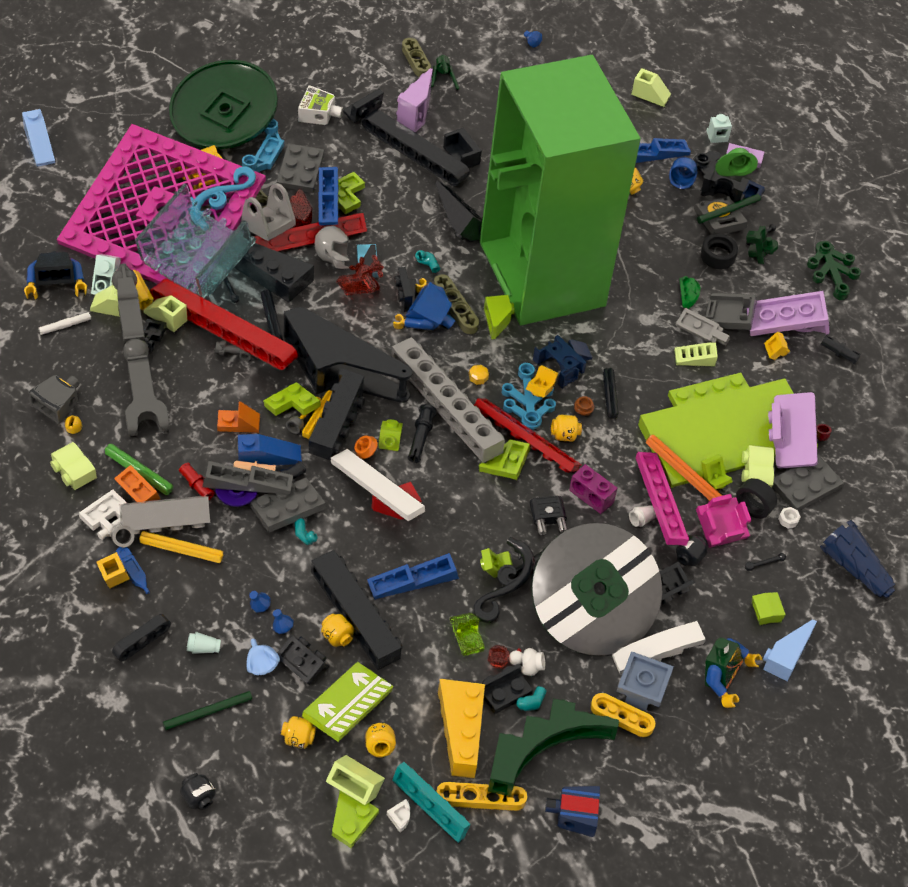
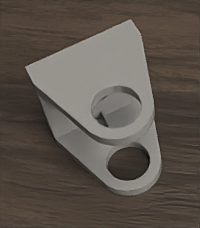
M275 183L270 187L266 207L262 208L260 203L253 197H249L244 202L241 227L267 241L296 225L288 193L279 183ZM276 188L282 193L283 201L277 197ZM250 202L255 205L257 212L253 213L250 208Z

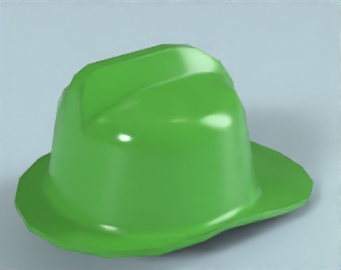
M735 148L717 161L715 170L721 176H745L756 169L758 160L755 155L749 153L746 149Z

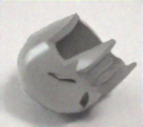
M336 226L322 228L317 233L314 242L318 256L323 261L333 264L336 268H350L344 264V261H349L347 255L348 236Z

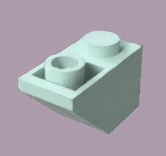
M105 254L96 255L91 294H97L113 285L112 276L120 266L121 257Z

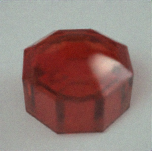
M495 645L489 649L487 661L492 667L502 668L508 664L510 652L505 646Z

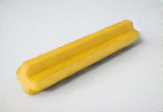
M331 390L325 393L320 401L321 407L314 411L302 430L304 438L310 439L319 417L322 418L326 401L330 402Z

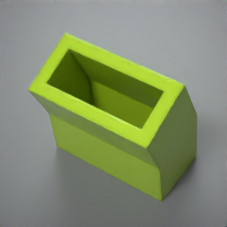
M778 592L752 596V605L760 625L778 623L783 620L786 614Z

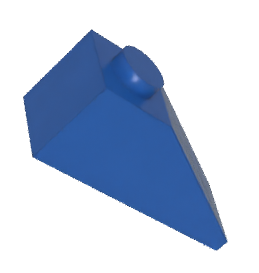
M260 434L238 435L239 461L252 463L257 461V463L267 465H294L298 461L302 462L301 445Z

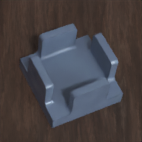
M631 651L616 692L627 696L625 703L646 712L648 704L659 707L674 666Z

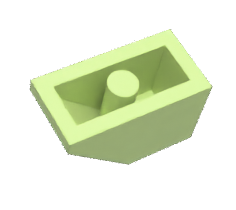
M113 285L95 294L90 311L119 316L117 290Z

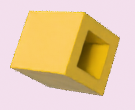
M117 552L97 561L98 567L109 588L130 579Z

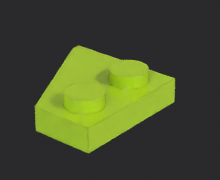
M509 440L504 444L502 454L490 459L486 463H480L479 472L517 480L530 451V444Z
M340 790L332 836L349 848H352L379 814V809L370 803L364 805Z

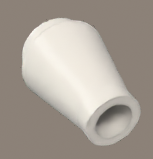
M653 505L634 507L629 513L630 522L635 527H643L657 517Z

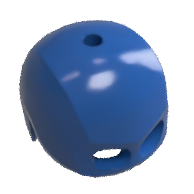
M688 157L676 159L670 169V183L680 189H688L694 184L697 177L695 161Z

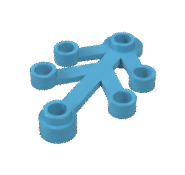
M522 363L519 366L518 375L523 380L524 395L510 383H505L502 386V394L506 397L512 396L526 406V411L517 406L513 399H506L503 409L508 413L514 412L522 418V424L528 428L537 429L542 423L541 417L547 412L555 410L556 402L553 399H546L544 405L535 411L534 406L543 397L534 396L530 391L526 390L528 382L534 376L535 368L530 363ZM554 387L553 390L548 395H546V397H549L553 394Z

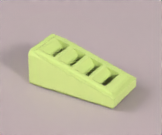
M702 343L675 347L674 349L676 365H716L718 357L716 343Z

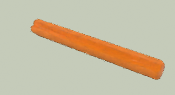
M652 434L647 439L646 444L709 501L712 498L722 496L657 436Z

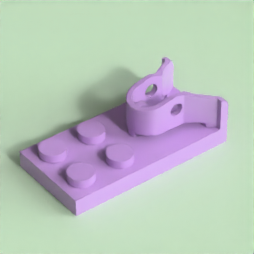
M823 291L757 301L750 335L756 336L790 330L798 332L816 331L826 333V335L829 334V319Z

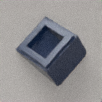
M749 180L743 192L744 198L746 199L756 194L762 196L765 192V187Z
M568 341V345L585 361L593 358L585 342Z

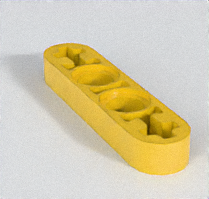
M443 782L436 790L452 807L517 811L523 809L527 801V792L518 786L513 787L511 796H506V802H503L504 795L498 794L500 799L496 802L488 800L487 794L491 793L488 792L489 784ZM444 791H449V798L444 797ZM457 791H460L459 799H456ZM466 791H472L476 794V798L474 800H467L463 794ZM514 795H518L519 802H515Z

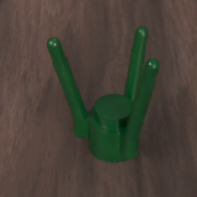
M445 55L437 57L436 65L433 66L431 87L434 86L437 72L441 74L449 72L456 90H459L460 88L449 58Z

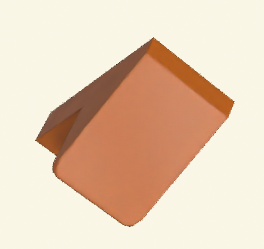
M239 401L238 411H218L217 431L259 433L260 414Z

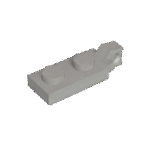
M687 308L683 310L676 322L677 327L709 343H716L717 341L726 346L730 340V336L722 332L723 328L718 323Z

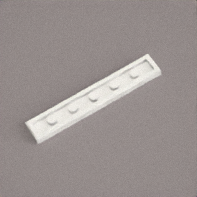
M346 449L331 457V463L407 521L425 512L423 504L350 450Z

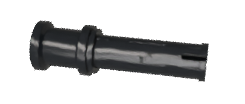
M423 404L419 408L420 415L415 421L416 432L408 455V460L413 462L414 456L416 457L415 463L421 461L428 432L433 428L432 421L433 417L437 414V409L429 404Z

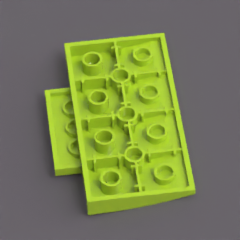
M737 373L670 390L668 397L674 407L640 415L638 426L646 441L654 434L704 479L701 461L719 454L723 456L726 473L745 468V463H742V453L747 450L749 445L773 448L774 460H776L774 442L769 439V429H772V423H769L768 412L772 411V403H774L775 396L794 393L785 378L749 387L742 373ZM658 455L671 488L689 483Z

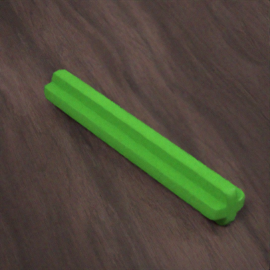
M109 444L105 448L107 456L125 468L131 465L150 485L163 494L169 495L173 491V484L114 444Z

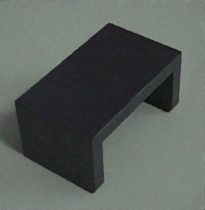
M464 128L444 135L443 148L448 154L464 163L468 168L480 164L482 150Z

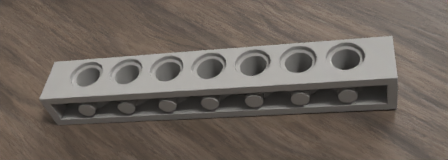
M411 337L392 346L391 356L412 369V376L409 378L410 382L437 409V412L482 463L503 453L505 443L503 435L496 431L490 420L481 414L479 408L469 401L467 395L462 393L457 388L456 383L447 377L445 371L437 366L434 359L427 355L420 343H417Z

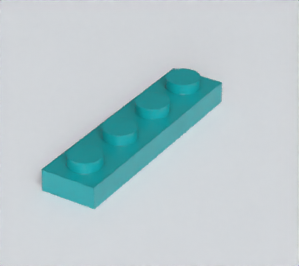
M405 762L398 765L392 781L458 843L463 840L470 827V823L466 818L460 815L447 800L443 799L430 784H427L414 769L410 768Z

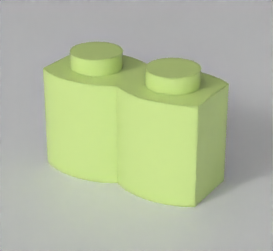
M74 442L51 453L52 461L50 464L56 473L60 472L66 486H71L76 490L97 478L94 466Z
M749 445L747 450L742 453V463H745V470L743 469L741 476L742 482L755 478L764 481L772 488L774 481V449Z

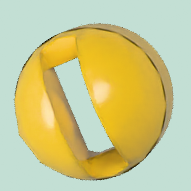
M71 415L65 420V429L68 433L75 434L81 431L82 422L78 416Z

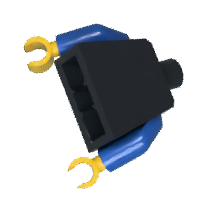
M52 251L51 253L39 254L38 259L27 268L28 286L24 289L26 298L28 299V295L33 292L34 298L37 299L38 293L34 285L77 282L75 285V295L78 297V290L80 289L84 290L86 295L87 285L82 282L84 277L81 264L75 259L70 258L68 252Z

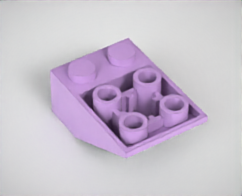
M431 68L426 73H423L415 83H412L404 93L402 92L397 99V121L413 132L418 131L425 124L431 93L433 70Z

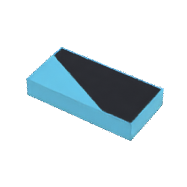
M376 244L357 245L359 278L378 277Z

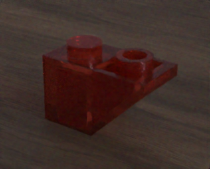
M298 189L295 196L292 195L290 199L296 225L292 228L308 225L312 222V206L304 192Z

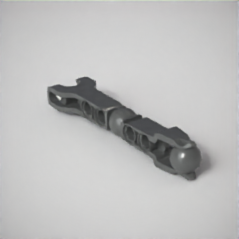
M120 264L119 268L113 273L112 284L117 290L118 311L124 341L123 354L127 360L133 398L132 403L125 411L128 435H138V425L146 419L155 421L160 432L169 431L168 412L166 405L154 396L148 361L149 348L145 342L136 289L137 276L126 264Z

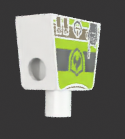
M308 86L298 107V121L326 125L331 116L341 118L343 107L335 106V96L333 94Z

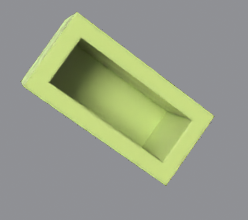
M345 755L334 762L326 782L366 805L377 797L385 778Z

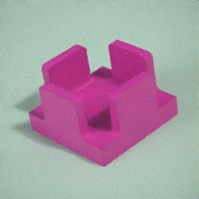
M731 494L712 498L708 504L696 508L709 548L747 539L750 536L747 525L751 522V517L745 502L738 504L737 498H732Z

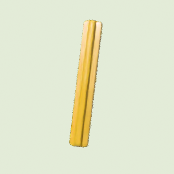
M142 531L139 538L142 544L208 561L221 563L223 559V551L159 534Z

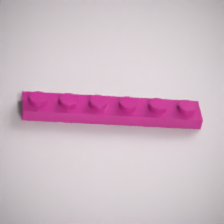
M638 452L636 461L666 544L687 546L689 538L657 453Z

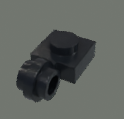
M147 318L143 330L149 352H153L155 341H161L167 329L166 322Z

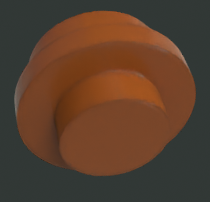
M582 396L575 401L574 409L580 415H590L594 411V403L591 398Z

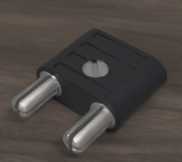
M561 496L537 497L529 501L533 521L538 526L540 535L542 533L543 535L546 534L545 525L558 524L560 533L567 530L565 523L567 517Z

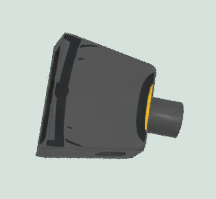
M53 375L28 391L30 405L60 424L78 402L76 388L80 383L74 376H70L64 381L57 375Z

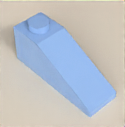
M41 110L22 112L24 130L36 166L55 163Z
M809 621L777 641L773 649L768 648L763 658L766 661L763 670L788 681L817 621Z

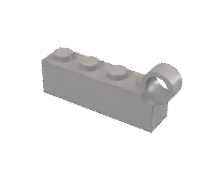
M195 496L119 504L121 525L113 529L111 538L117 546L128 547L134 541V534H140V530L149 529V532H160L162 527H170V530H181L183 525H192V528L205 527V523H210L208 497ZM121 529H127L130 533V538L125 543H119L116 540V533Z

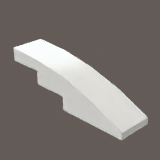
M695 621L629 644L612 654L619 673H623L631 651L661 662L662 658L682 654L685 648L704 644L705 637L698 622Z

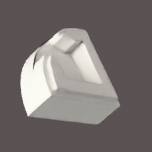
M406 799L387 811V816L399 832L406 828L410 819V806Z

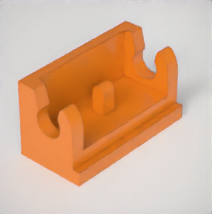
M131 465L114 478L136 502L161 500L157 491Z

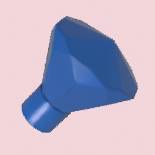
M524 32V37L527 38L528 44L531 47L539 46L542 41V34L540 32Z
M257 591L250 593V605L256 613L264 612L268 609L271 598L266 593H257Z
M280 609L273 611L275 618L273 630L278 634L287 633L293 627V619L282 614Z

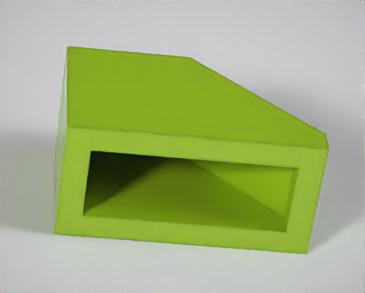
M508 295L485 297L484 313L491 339L498 337L510 323L511 315L514 314L513 302L510 303Z

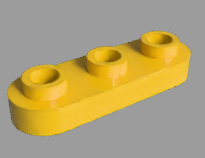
M605 693L596 694L592 699L591 711L593 714L618 719L619 727L640 737H647L653 733L655 720L650 714Z

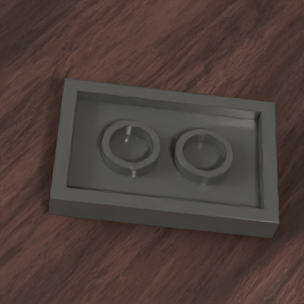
M288 143L277 183L281 184L285 189L313 193L319 174V167H321L324 157V149Z
M819 454L817 455V465L793 467L774 477L772 486L774 490L790 507L798 511L843 488L844 482Z
M303 478L292 483L289 495L267 493L250 502V507L270 533L296 522L300 518L308 517L326 509V503L309 480Z

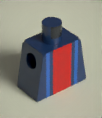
M600 786L563 787L560 800L546 799L545 812L558 814L557 825L559 828L594 837L598 823Z

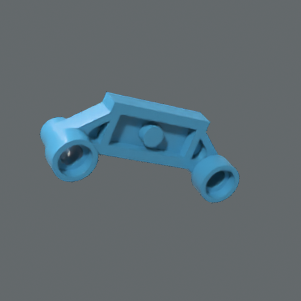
M272 119L264 130L265 140L255 156H244L242 158V166L249 167L256 172L265 169L271 170L284 147V140L278 134V122L275 119Z

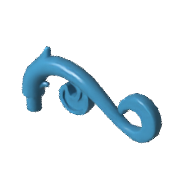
M246 166L235 170L233 174L235 183H239L241 176L249 178L244 184L216 186L203 191L195 199L190 197V217L196 227H200L204 232L210 228L203 217L204 211L201 212V207L207 199H209L212 209H222L227 203V197L224 193L246 189L255 183L256 174L254 170Z

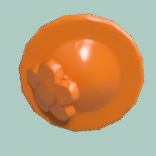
M367 435L360 437L354 447L356 455L360 459L370 458L377 449V439Z

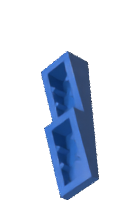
M653 138L651 143H640L636 163L688 156L691 151L686 140Z
M319 167V225H338V167Z
M448 553L411 568L406 564L369 578L367 581L375 600L456 580L459 577L451 555Z

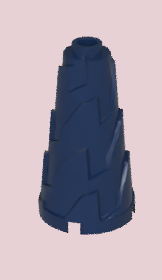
M852 520L847 521L849 526L845 528L841 525L823 542L825 545L820 546L821 550L843 566L857 580L859 579L876 596L888 598L896 591L893 588L895 586L893 578L880 563L881 561L857 528L858 526Z

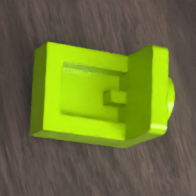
M392 419L382 421L379 449L399 450L403 423H398V421Z
M717 454L701 461L704 480L714 489H723L726 485L733 482L732 478L726 475L723 456Z
M489 548L481 551L482 559H480L482 569L494 578L497 577L498 571L502 566H513L511 554L508 551L500 554H495Z

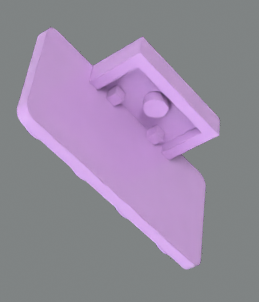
M809 392L775 396L774 403H772V411L768 412L769 423H772V429H769V439L774 442L777 468L817 465L815 394Z

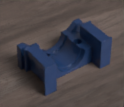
M559 335L555 336L554 343L549 341L548 345L538 350L535 347L533 361L537 365L549 358H554L559 363L561 371L559 373L558 385L562 389L571 382L578 380L579 372L581 374L585 372L587 362Z

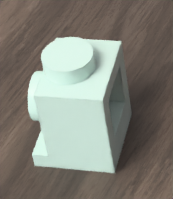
M718 114L716 117H711L709 128L706 130L711 143L728 142L732 128L728 116Z

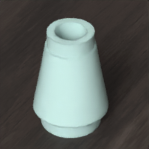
M195 632V634L189 633L187 651H191L192 654L219 653L221 640Z

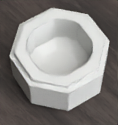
M788 507L783 508L778 519L782 526L789 529L797 526L801 516L798 510Z

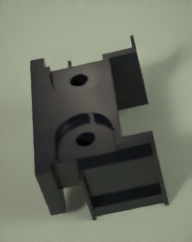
M708 167L700 189L702 196H714L717 193H722L729 196L734 203L743 200V192L749 182L748 179L742 178L741 182L715 174L716 168Z

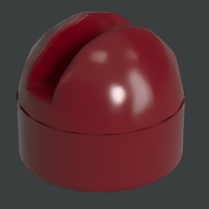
M826 424L816 425L817 440H828L832 431L831 427Z

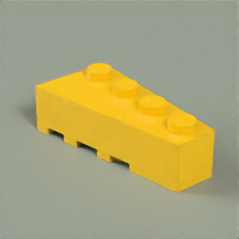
M446 679L439 680L438 697L441 704V714L444 722V733L447 740L452 776L475 778L485 684Z

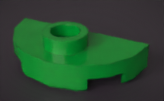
M684 276L679 278L682 305L684 309H689L698 300L701 287L694 278Z

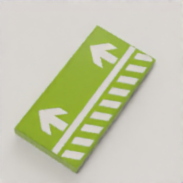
M357 662L303 711L302 717L339 742L392 691L393 685Z

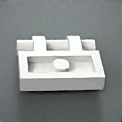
M111 490L79 512V517L93 531L101 527L102 530L97 535L103 540L107 536L111 537L113 529L121 525L119 504L127 502L114 490ZM114 516H116V517L118 518L117 520H115V521L112 522V523H110V522L108 521V520H110L111 518H113Z

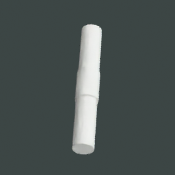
M87 312L39 327V332L41 335L71 327L72 325L91 320V316Z

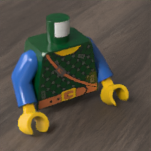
M718 638L705 661V685L711 687L718 697H722L721 702L724 707L732 708L735 707V702H739V697L737 694H728L726 691L741 667L743 659L745 658L746 666L759 667L755 660H762V656L760 654H749L747 648L732 638Z

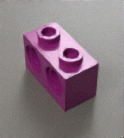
M585 464L572 476L569 491L602 514L614 503L618 488Z

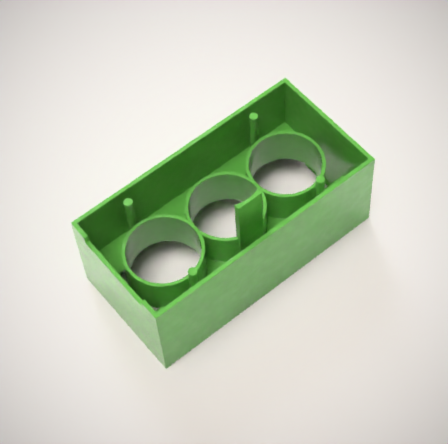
M593 55L503 71L500 75L480 244L504 294L508 295L510 303L513 302L514 315L520 326L605 307L607 304L641 138Z

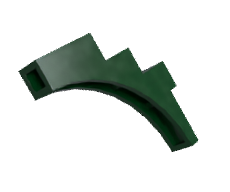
M553 698L549 720L527 716L522 737L499 733L488 792L511 796L515 781L523 768L535 756L559 743L583 738L615 740L619 720L584 711H575L576 703Z

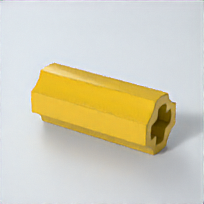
M133 270L137 276L136 289L141 310H144L153 303V297L140 272Z

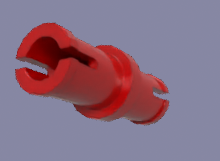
M185 463L179 468L180 474L189 482L191 489H195L200 496H207L208 500L214 496L215 492L211 488L202 487L204 477L198 474L190 463Z

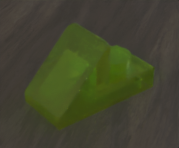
M472 613L450 617L462 655L466 656L483 652L485 646L478 630L479 618Z

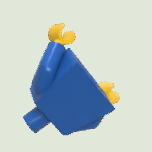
M424 278L420 279L419 285L415 284V290L419 294L405 315L407 318L404 319L401 314H397L395 319L400 322H393L394 328L402 329L405 326L408 328L434 330L442 324L449 329L454 324L455 319L447 314L452 303L449 301L445 290L431 282L427 284Z

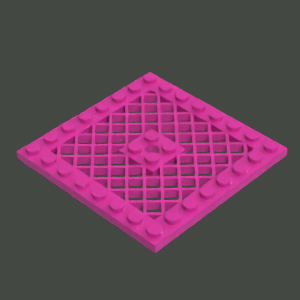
M131 124L60 233L57 242L62 246L95 259L98 254L121 257L120 264H126L131 270L139 271L144 279L158 284L166 278L198 294L239 226L245 200L249 197L255 198L266 181V176L254 171L256 181L251 187L224 193L227 199L230 198V200L222 209L215 210L211 208L204 211V218L214 215L215 220L206 222L210 228L213 227L210 233L206 231L205 235L196 237L195 232L202 231V229L196 227V225H191V217L187 214L191 206L188 199L190 197L195 199L203 191L216 186L244 184L249 179L247 176H241L238 184L233 179L235 170L243 166ZM148 153V158L139 160L138 156ZM165 160L166 164L155 166V162ZM152 164L153 168L143 171L142 166ZM181 166L182 171L172 173L171 169ZM139 168L140 172L129 173V170ZM169 171V175L159 177L158 173ZM198 173L199 177L189 180L188 175ZM156 175V179L146 181L145 177ZM185 177L186 181L176 184L175 179ZM143 178L144 182L134 185L132 182ZM215 180L216 184L206 186L205 181ZM130 182L131 186L121 189L119 186ZM173 182V185L163 188L162 183ZM200 182L202 183L203 188L193 190L192 186ZM189 187L190 192L180 194L179 190ZM146 189L148 192L138 196L136 191ZM133 193L135 196L125 200L123 195ZM121 197L122 201L111 204L110 199ZM207 199L202 206L210 205L209 199ZM137 203L138 208L128 210L127 206ZM122 207H124L125 212H121L118 214L114 213L115 209H119ZM160 207H167L166 211H157ZM109 211H111L112 216H108L105 218L101 217L102 213H106ZM136 215L137 220L132 221L131 216ZM128 218V223L118 224V220ZM115 222V227L105 229V224ZM188 223L189 228L178 229L179 225ZM145 225L146 229L135 231L134 227ZM102 226V231L92 233V228ZM132 229L133 233L122 236L121 231ZM160 231L163 234V236L157 238H152L151 235L153 233ZM119 233L120 237L109 240L108 235ZM192 234V239L182 240V236ZM149 236L150 240L139 243L138 238ZM176 238H178L180 241L179 243L173 245H169L168 242L169 240H173ZM136 240L137 244L126 247L125 242ZM166 243L167 247L160 249L155 247L156 244ZM196 245V250L186 251V247ZM150 246L153 247L154 251L143 254L142 249ZM179 249H182L184 252L177 256H173L172 253ZM170 254V258L160 261V255ZM186 260L188 263L181 267H177L176 262Z

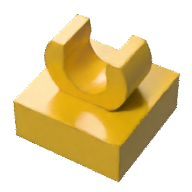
M776 332L764 343L769 358L776 360L780 355L784 357L790 352L783 333Z

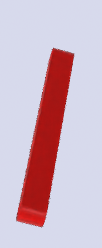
M163 279L150 290L154 301L158 298L172 295L186 304L187 320L279 370H284L298 357V353L292 345L169 279Z

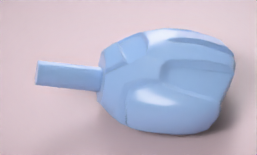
M251 639L252 648L247 656V671L254 675H265L272 672L280 662L279 655L270 646L257 645L256 639Z

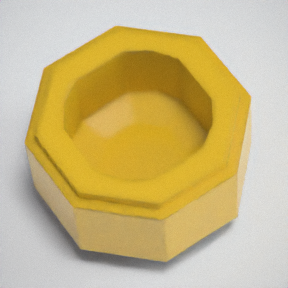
M474 365L469 370V379L474 384H484L488 380V368L483 365Z

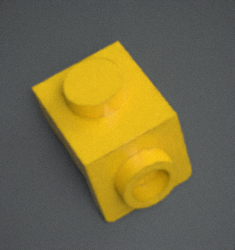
M541 365L536 376L528 382L526 390L530 391L534 396L544 398L553 390L558 373Z

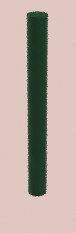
M756 194L698 216L697 222L701 224L761 201V196Z
M248 691L163 721L164 729L168 730L252 700L251 692Z

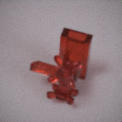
M376 255L372 256L374 262L370 266L363 264L365 259L360 257L359 263L355 266H349L350 270L356 271L355 274L343 275L337 279L336 282L346 295L372 293L380 290V285L373 277V272L377 271L381 278L383 276L381 270L384 266L377 260Z

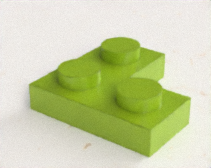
M355 172L339 179L338 207L345 214L361 207V201L354 193L364 189L365 182Z
M297 382L263 400L264 406L275 416L291 407H294L304 416L321 407L320 400Z

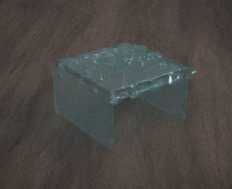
M184 183L138 235L135 242L142 261H145L144 263L155 271L159 269L158 272L169 280H174L176 284L188 290L190 289L191 292L204 298L206 295L209 297L253 246L256 238L254 236L250 237L248 223L245 220L233 231L225 226L227 223L225 218L218 222L210 217L212 212L210 209L207 208L202 212L195 208L198 202L195 200L191 201L188 185Z

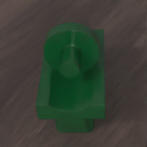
M760 226L758 231L749 230L746 240L747 243L752 244H750L748 255L749 257L757 258L758 264H764L765 255H772L778 249V242L771 237H767L766 226Z

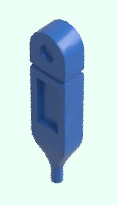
M127 547L117 548L116 552L122 560L132 583L144 589L146 594H149L146 575Z

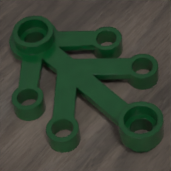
M820 241L816 244L815 256L808 259L807 266L810 269H817L822 258H825L826 263L820 270L814 272L812 279L815 283H822L825 275L830 271L835 283L833 296L838 300H846L850 289L847 284L843 283L839 271L849 276L852 280L859 279L861 274L859 268L846 267L853 265L855 256L851 253L844 255L834 250V246L830 242ZM833 257L836 258V259H838V260H840V261H843V264H845L846 266H844V265L840 264L839 262L835 261V260L833 259Z

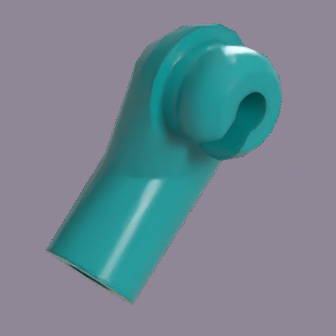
M422 250L416 252L415 258L419 263L428 265L433 273L440 271L441 268L432 253Z
M303 518L295 522V535L304 544L312 545L313 542L317 541L318 537L316 533L314 534V531L309 533L306 531Z
M540 686L536 687L532 696L520 697L517 700V707L524 711L539 709L547 692L546 689Z

